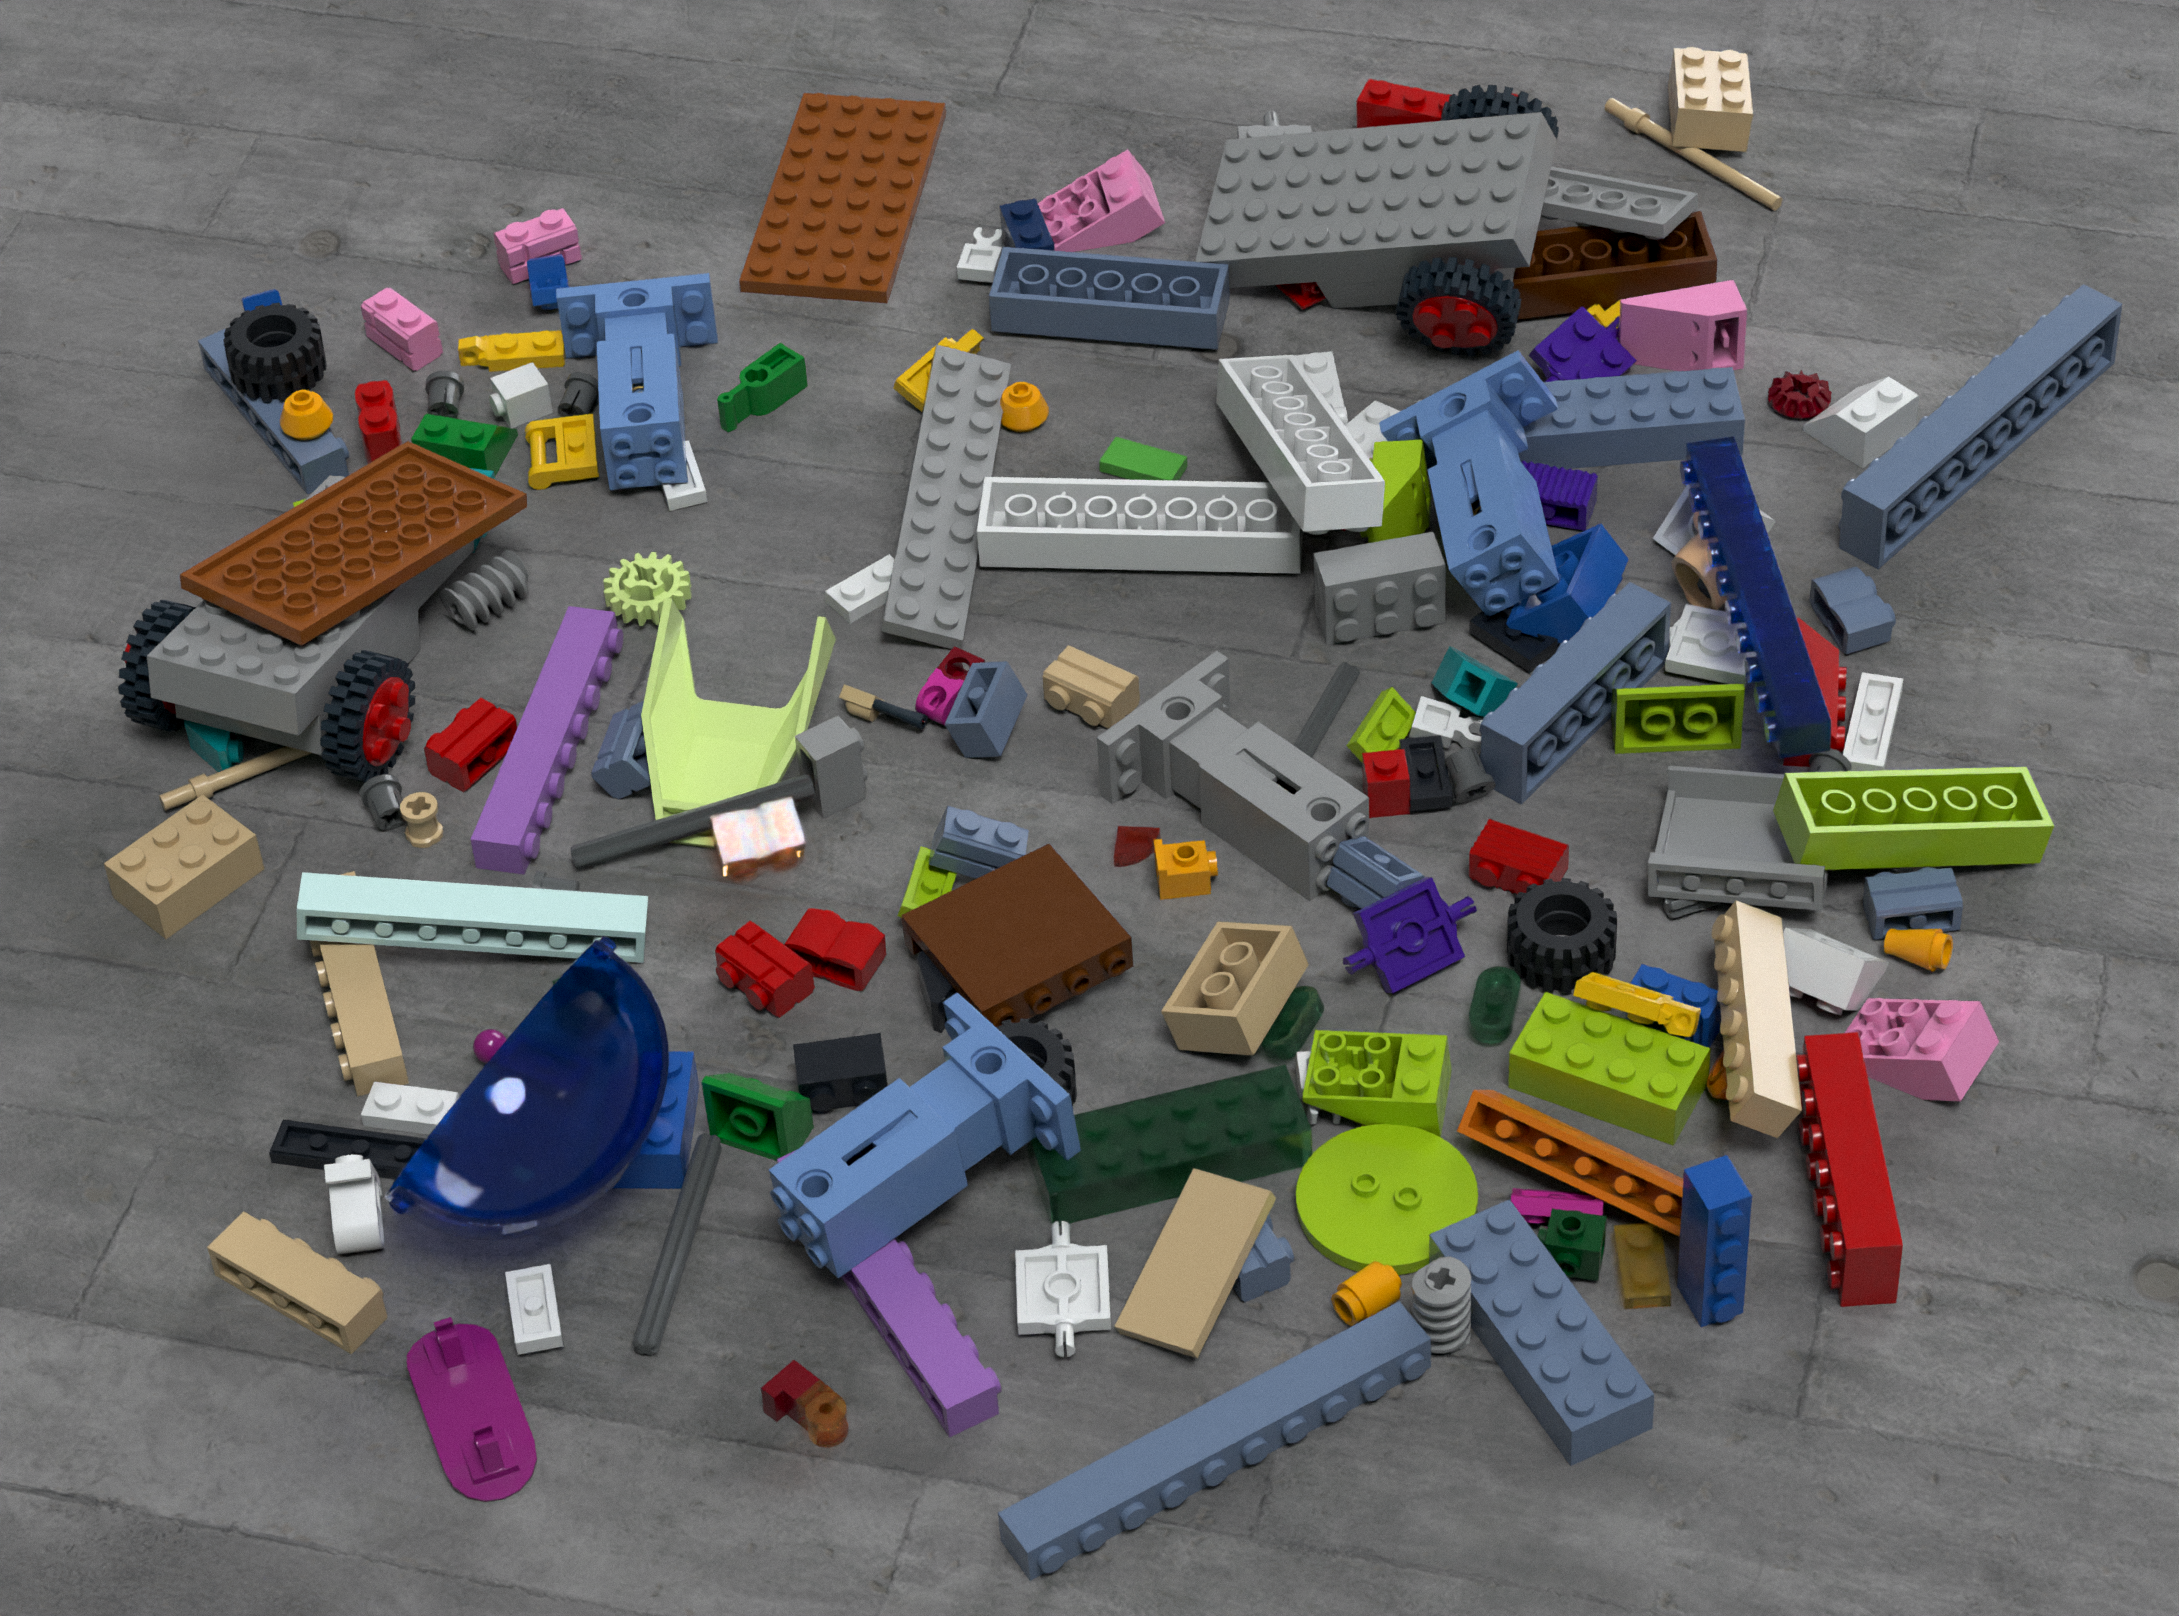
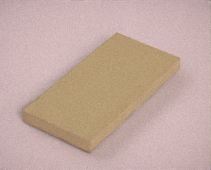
M1193 1168L1114 1326L1117 1331L1122 1335L1198 1358L1276 1200L1274 1194L1270 1190Z

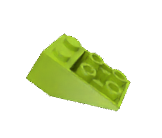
M1423 441L1374 442L1373 458H1369V460L1385 480L1382 526L1368 527L1367 530L1360 532L1361 537L1368 538V542L1373 543L1423 534L1429 526L1432 500Z
M1315 1030L1302 1096L1303 1102L1364 1125L1391 1124L1410 1126L1426 1130L1441 1137L1452 1073L1447 1035Z

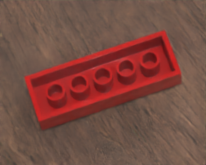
M1859 1033L1804 1036L1803 1054L1796 1055L1801 1108L1804 1117L1799 1121V1131L1802 1146L1809 1145L1810 1153L1806 1155L1808 1180H1816L1818 1188L1813 1190L1814 1212L1816 1216H1823L1825 1224L1820 1226L1821 1248L1823 1253L1830 1252L1832 1261L1827 1262L1830 1289L1838 1290L1841 1307L1897 1303L1903 1243Z

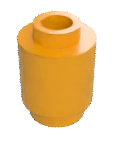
M1373 1261L1339 1284L1337 1292L1331 1297V1301L1338 1316L1346 1324L1354 1326L1399 1301L1401 1298L1400 1288L1402 1282L1397 1272L1390 1265H1383Z

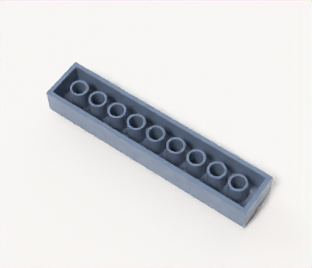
M2084 284L2071 295H2066L2054 310L2048 315L2041 316L2035 326L2027 333L2019 335L2001 355L1994 356L1989 365L1978 375L1971 376L1953 396L1946 397L1941 406L1930 416L1923 417L1916 428L1909 434L1898 438L1893 447L1882 457L1875 458L1870 463L1868 469L1856 479L1849 480L1841 494L1843 506L1842 517L1839 522V548L1876 569L1881 568L2115 363L2122 303Z

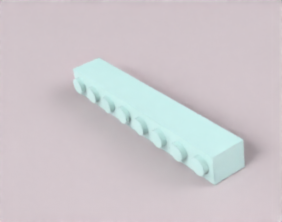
M302 872L296 909L297 939L643 963L648 896Z

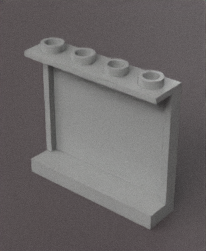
M1668 766V793L1655 852H1650L1648 860V896L1734 903L1737 900L1747 905L1822 911L1829 870H1825V866L1794 863L1773 812L1785 774Z

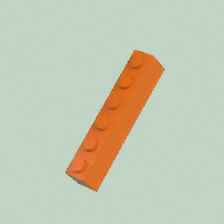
M1473 1090L1457 1132L1680 1237L1683 1178L1495 1090Z

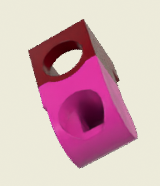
M954 646L920 690L915 704L916 712L925 714L929 719L945 726V722L969 671L963 668L962 663H966L971 667L972 663H983L985 659Z

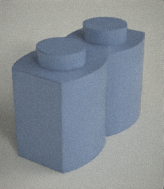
M1855 566L1811 580L1809 600L1819 620L1828 627L1833 640L1844 654L1891 641L1892 627L1896 623L1895 614L1890 604L1884 603L1877 595L1875 583L1870 576H1865Z

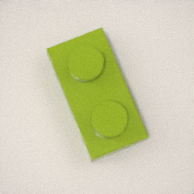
M1390 687L1380 693L1346 746L1361 762L1362 753L1397 750L1399 748V739H1405L1411 730L1416 712L1393 687Z
M921 846L918 851L897 915L898 917L952 891L957 873L929 865L931 850Z

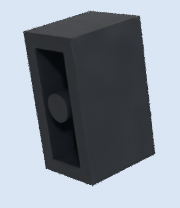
M881 1033L793 1044L799 1094L810 1098L812 1112L859 1106L888 1086Z

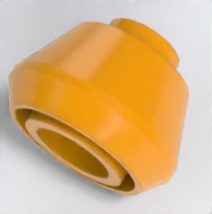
M1016 382L1008 386L1000 398V406L1003 410L1001 424L1012 431H1032L1038 428L1048 417L1049 407L1039 389L1027 382Z
M298 390L290 395L284 402L280 417L282 431L297 440L318 438L328 430L333 422V413L330 407L319 394L308 390Z

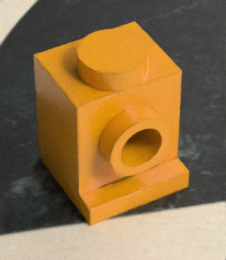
M1162 839L1154 840L1155 870L1160 900L1211 894L1210 877L1218 876L1216 852L1215 850H1206L1205 840L1164 845Z

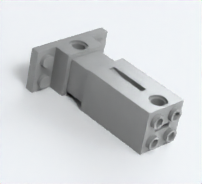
M1215 651L1097 737L1101 797L1114 804L1124 795L1132 793L1142 782L1165 799L1178 792L1201 809V824L1308 901L1313 900L1323 891L1331 889L1327 885V881L1331 873L1330 869L1335 865L1333 858L1339 848V843L1362 836L1369 839L1368 796L1259 721L1247 729L1231 718L1229 659L1218 651Z

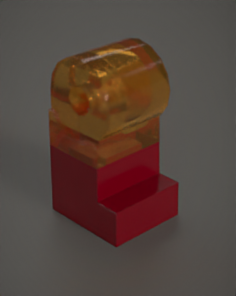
M793 1360L761 1387L764 1413L774 1421L778 1422L785 1415L789 1416L806 1429L809 1439L820 1447H834L841 1444L847 1438L849 1426L846 1420L847 1407L845 1401L832 1388L797 1361Z

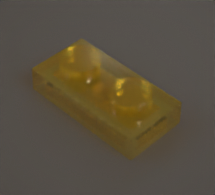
M1652 1223L1614 1225V1243L1624 1309L1670 1307L1671 1289L1661 1228Z

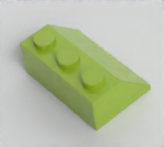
M1744 684L1612 689L1611 724L1615 754L1741 749Z

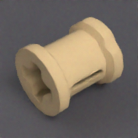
M416 792L403 799L400 804V812L408 824L405 831L406 839L412 846L418 848H428L438 843L443 837V826L436 818L438 812L436 798L426 792Z

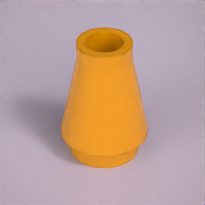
M1890 928L1886 933L1884 940L1885 954L1894 955L1932 972L1937 968L1946 969L1951 959L1953 949L1952 936L1943 934L1940 928L1907 930Z

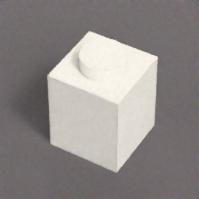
M533 362L490 378L493 394L489 395L491 408L496 417L502 416L510 428H515L553 413L548 383Z

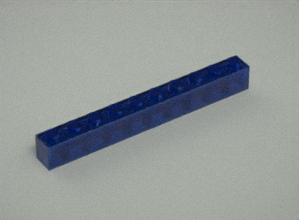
M1735 437L1686 443V460L1680 461L1683 485H1690L1689 502L1692 512H1699L1698 530L1701 540H1708V562L1711 568L1717 567L1718 570L1716 572L1718 593L1720 596L1727 597L1725 601L1726 616L1729 625L1735 624L1737 628L1735 629L1737 651L1739 654L1745 653L1746 655L1744 659L1745 674L1748 683L1754 682L1756 686L1754 688V700L1757 712H1764L1766 716L1764 717L1766 740L1768 743L1774 742L1779 759L1830 751L1831 718Z

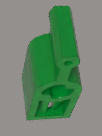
M779 343L745 367L739 375L740 384L729 392L721 393L717 398L721 429L726 432L734 431L738 427L737 424L750 415H767L808 387L805 357Z

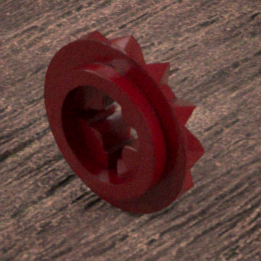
M1802 370L1799 374L1795 375L1785 371L1782 378H1773L1772 385L1768 388V400L1773 409L1782 415L1792 418L1817 416L1826 410L1831 402L1832 392L1829 391L1828 381L1819 380L1817 373L1808 376L1804 375Z

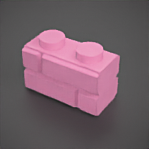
M563 208L547 210L537 218L523 223H511L506 229L493 233L499 265L512 284L529 279L528 259L561 254L564 256L565 265L582 259L578 244L577 228Z
M385 288L365 300L361 305L362 316L366 321L364 326L367 337L399 361H403L413 371L421 369L443 353L441 339L438 338L440 334L437 322L393 289Z

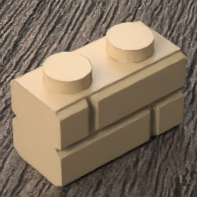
M1069 645L1058 656L1057 661L1054 660L1047 667L1042 676L1044 699L1057 710L1067 709L1078 714L1084 721L1093 726L1099 724L1109 729L1139 705L1138 676Z

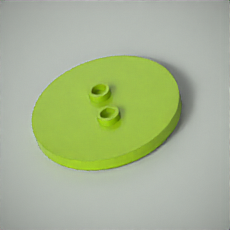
M1373 1124L1354 1128L1331 1138L1308 1158L1297 1182L1296 1209L1300 1226L1307 1239L1322 1255L1331 1261L1357 1272L1373 1261H1377L1383 1265H1390L1398 1275L1417 1272L1419 1269L1429 1265V1234L1478 1213V1187L1473 1170L1465 1157L1443 1138L1416 1127Z

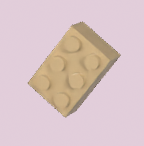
M1696 47L1674 48L1668 81L1672 146L1746 152L1753 117L1747 54L1738 53L1733 50L1718 52L1705 51Z
M203 794L104 863L113 898L165 939L172 936L264 870L256 834Z
M1235 922L1216 923L1161 1011L1179 1050L1254 1056L1309 965L1292 926Z

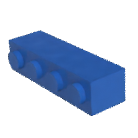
M1727 1155L1684 1169L1677 1288L1700 1327L1716 1322L1729 1321L1736 1315L1742 1314L1744 1310L1752 1195Z

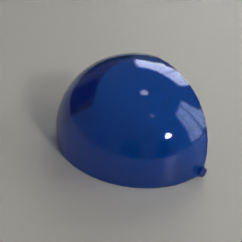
M602 937L600 941L595 940L573 962L511 1033L439 1121L397 1176L384 1197L389 1201L390 1207L395 1212L401 1215L405 1214L435 1231L454 1237L480 1241L512 1240L552 1229L581 1214L609 1192L629 1170L643 1150L662 1106L668 1078L669 1044L665 1023L651 990L642 977L626 961L614 953L617 946L611 939Z

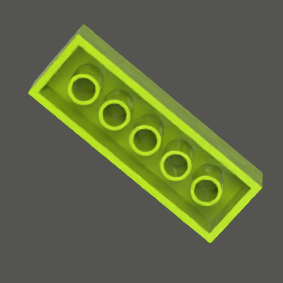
M2027 767L1785 773L1773 808L1774 815L1794 863L1825 866V870L2040 863L2054 828V824Z

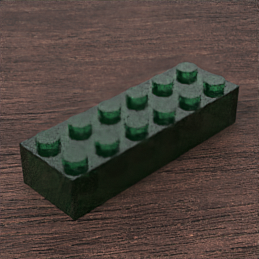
M1284 1064L1076 1114L1074 1117L1081 1151L1069 1160L1064 1159L1054 1148L1047 1150L1040 1143L1037 1136L1027 1143L1029 1162L1050 1224L1052 1225L1058 1221L1059 1226H1062V1221L1070 1224L1177 1198L1180 1196L1193 1168L1239 1182L1301 1168L1312 1155V1129L1287 1066Z

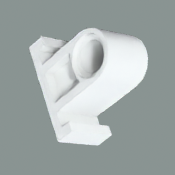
M345 1155L336 1158L334 1164L324 1165L326 1184L329 1185L333 1235L337 1254L383 1249L384 1230L380 1197H382L381 1179L370 1159L363 1160L361 1155Z

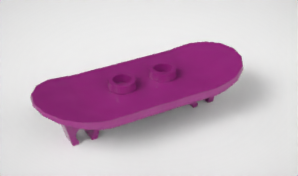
M452 1317L433 1322L435 1330L425 1334L414 1343L406 1358L408 1373L444 1473L452 1487L469 1499L483 1502L506 1499L519 1492L532 1478L537 1463V1455L531 1429L498 1342L488 1329L476 1324L454 1325Z

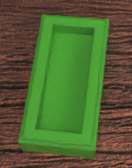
M1119 437L1114 438L1099 461L1101 472L1129 480L1178 481L1188 467L1187 456Z

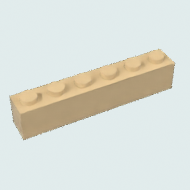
M355 871L349 872V873H345V874H340V875L356 876V875H355ZM310 940L313 956L322 955L323 961L315 962L321 988L330 986L331 989L330 992L323 993L328 1017H338L339 1021L338 1023L330 1024L336 1049L345 1048L347 1053L338 1056L344 1081L353 1079L357 1096L369 1094L374 1082L397 1085L409 1084L374 945Z
M1736 900L1725 914L1717 917L1711 932L1715 943L1716 958L1714 968L1717 970L1719 989L1717 1000L1720 1002L1722 1020L1720 1032L1723 1035L1724 1042L1723 1065L1726 1067L1727 1076L1726 1098L1729 1100L1730 1120L1732 1122L1778 1138L1802 1111L1782 918Z

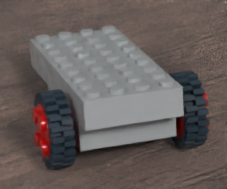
M1480 85L1472 86L1471 93L1464 88L1459 90L1458 96L1452 94L1449 97V101H1446L1443 106L1440 121L1228 139L1223 150L1195 262L1229 264V288L1316 282L1332 308L1397 304L1396 317L1397 320H1401L1400 326L1403 330L1409 329L1408 335L1413 339L1422 336L1421 344L1429 346L1433 343L1436 346L1435 350L1441 352L1445 348L1450 347L1454 355H1460L1461 349H1466L1468 356H1476L1478 349L1484 355L1490 354L1492 348L1499 351L1503 349L1504 344L1508 345L1512 337H1514L1521 299H1519L1520 293L1518 289H1513L1514 283L1512 281L1516 267L1530 266L1559 133L1558 121L1556 116L1551 117L1552 111L1548 106L1541 108L1542 101L1534 98L1528 102L1529 94L1521 91L1519 95L1512 93L1513 88L1505 86L1504 92L1501 93L1497 92V85H1488L1487 92H1484Z
M330 475L304 501L345 477ZM474 540L302 646L207 600H203L197 607L169 600L154 602L151 604V609L146 608L142 612L143 621L137 619L133 627L137 634L136 636L129 634L126 641L128 644L122 654L121 660L125 661L126 667L119 669V678L125 679V681L118 686L119 694L124 695L120 700L121 707L126 709L124 714L127 718H131L130 721L169 732L171 730H180V725L185 726L184 720L319 754L322 755L323 760L327 761L325 766L327 770H331L332 774L364 783L375 776L388 774V767L393 768L397 762L395 754L401 755L404 747L401 742L408 739L414 713L409 712V708L415 705V696L410 695L415 689V681L410 680L413 673L407 667L408 663L420 651L418 609L474 551Z

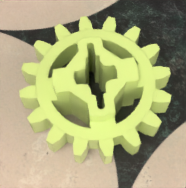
M651 552L648 558L643 559L637 553L634 557L635 560L632 562L621 559V568L611 567L609 569L610 578L603 580L606 607H610L616 616L622 614L624 623H628L635 618L638 619L639 626H643L647 619H652L657 625L660 622L664 598L673 599L678 610H685V600L691 599L689 572L684 571L681 561L672 564V557L669 554L662 559H657L656 552Z

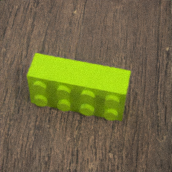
M1545 992L1509 1052L1508 1088L1674 1146L1707 1087L1711 1048Z

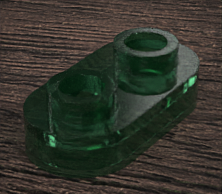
M1502 966L1490 967L1481 972L1477 978L1469 1011V1031L1480 1042L1489 1044L1499 1043L1506 1040L1513 1031L1521 996V980L1512 969Z
M1300 986L1294 988L1261 1043L1267 1057L1286 1060L1294 1057L1296 1052L1300 1051L1324 1012V1004L1314 987Z

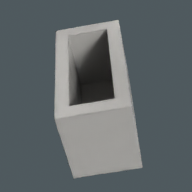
M836 716L795 736L800 776L809 775L815 788V796L808 799V802L823 819L866 799L864 780L868 779V774L861 756V751L864 750V743L861 735L854 727L849 728L839 716Z

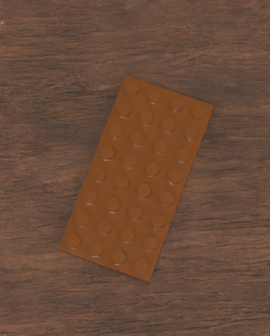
M803 93L739 280L741 292L888 304L945 121V103L896 100L893 98H868L855 95L840 96L822 93Z
M407 441L181 573V588L302 646L527 508V494Z

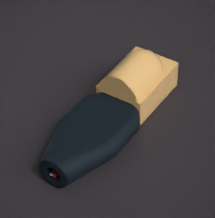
M845 684L839 696L840 699L846 701L845 706L849 713L869 721H874L881 712L919 729H923L927 723L928 717L925 714L887 703L875 695Z

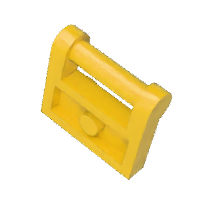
M593 414L536 420L526 425L525 439L530 444L531 456L528 483L532 488L542 490L549 487L553 482L599 477ZM549 438H556L557 462L547 463L545 443Z

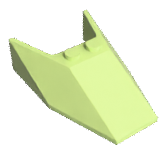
M664 598L641 713L656 820L781 782L797 753L795 736L808 730L836 641L826 617H817L809 665L805 675L789 703L782 708L776 709L703 700L696 696L685 621L673 599ZM762 814L668 843L742 852Z

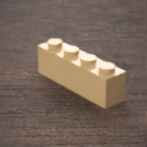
M243 1211L207 1247L215 1276L350 1354H353L388 1318L383 1301V1291L377 1283L370 1278H360L349 1272L341 1262L334 1258L326 1259L319 1255L303 1240L299 1238L293 1240L284 1235L266 1219L258 1220Z

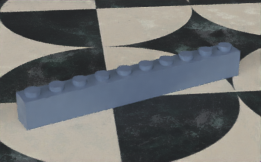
M1399 1301L998 1512L1001 1542L1030 1581L1044 1573H1052L1058 1570L1065 1562L1083 1552L1096 1550L1113 1536L1127 1529L1139 1527L1147 1518L1168 1507L1173 1508L1180 1505L1188 1496L1207 1486H1215L1221 1483L1228 1475L1247 1465L1259 1463L1269 1453L1288 1443L1300 1441L1310 1431L1325 1423L1338 1421L1348 1411L1367 1401L1379 1399L1387 1390L1406 1380H1414L1420 1377L1427 1369L1431 1368V1338Z

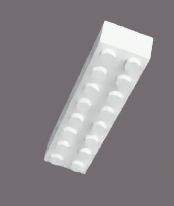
M1294 355L1219 359L1216 403L1302 531L1320 535L1327 533L1329 530L1347 529L1353 532H1361L1367 530L1368 527L1382 526L1385 480Z
M985 477L977 526L980 567L1300 574L1303 531L1270 482Z

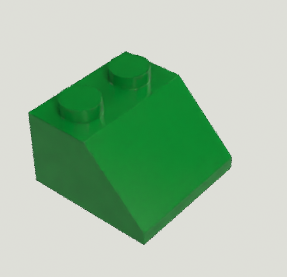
M425 413L411 438V442L465 467L494 471V476H496L518 436V431L509 427Z
M732 1073L707 1075L701 1082L710 1136L717 1135L721 1140L720 1143L777 1161L778 1158L802 1147L814 1128L810 1098L803 1097L797 1092L785 1091L763 1084L757 1079L744 1078Z

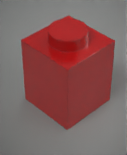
M1397 749L1362 753L1363 792L1369 797V818L1410 814V777L1405 750Z

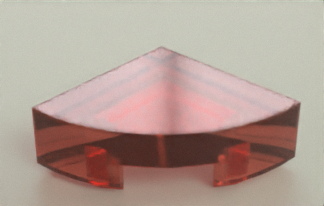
M1118 826L1114 867L1134 865L1153 854L1154 840L1161 839L1160 828Z

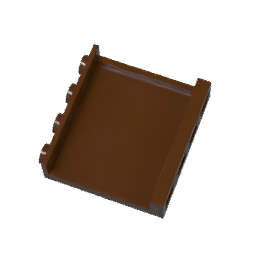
M1050 844L1038 848L901 915L904 942L911 953L915 955L923 950L953 988L995 1027L1001 1026V1021L1011 1019L1012 1023H1018L1020 1019H1030L1038 1014H1043L1052 1007L1076 995H1081L1088 989L1112 977L1119 976L1126 970L1134 967L1132 937Z

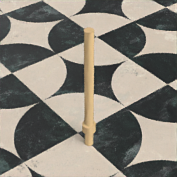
M1610 98L1607 101L1605 111L1624 121L1626 128L1636 134L1644 133L1775 211L1781 206L1782 197L1699 148L1672 146L1671 132L1651 121L1647 113L1638 108L1631 109L1614 98Z
M284 746L213 775L206 776L201 774L188 779L189 784L159 795V800L166 811L197 799L202 794L207 798H211L214 796L213 792L312 753Z

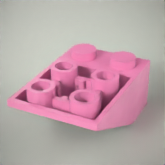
M1128 149L1116 157L1110 158L1101 166L1077 178L1073 183L1053 195L1045 197L1038 203L1053 240L1055 251L1077 252L1134 242L1165 223L1150 176Z
M1734 280L1621 299L1619 343L1637 360L1634 365L1675 371L1733 367V370L1743 369L1747 308Z
M1868 998L1845 1031V1033H1859L1867 1076L1922 1100L1961 1101L1999 1043L1980 1001Z

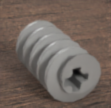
M506 550L502 552L501 557L496 556L489 560L488 565L483 564L476 568L475 573L471 572L465 575L462 581L458 580L452 583L449 589L441 590L440 598L450 616L457 622L463 623L472 631L478 626L476 617L484 623L490 620L488 608L498 615L503 612L501 600L511 607L516 604L514 593L522 599L528 596L529 591L526 585L529 578L528 572L520 557L513 551Z
M1451 1256L1440 1257L1419 1269L1412 1281V1317L1431 1338V1353H1447L1462 1350L1470 1343L1471 1337L1470 1271L1461 1260Z

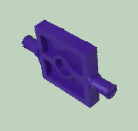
M1583 306L1540 342L1528 355L1543 370L1547 378L1545 382L1622 376L1637 361L1617 340L1619 337L1618 326L1620 316L1616 317L1605 328Z
M1426 877L1352 913L1362 935L1364 949L1343 958V964L1349 965L1345 969L1352 975L1371 964L1376 969L1385 992L1394 993L1464 958L1465 954L1457 938L1456 921L1476 913V906H1469L1474 904V901L1470 896H1467L1448 906L1440 897L1433 878Z

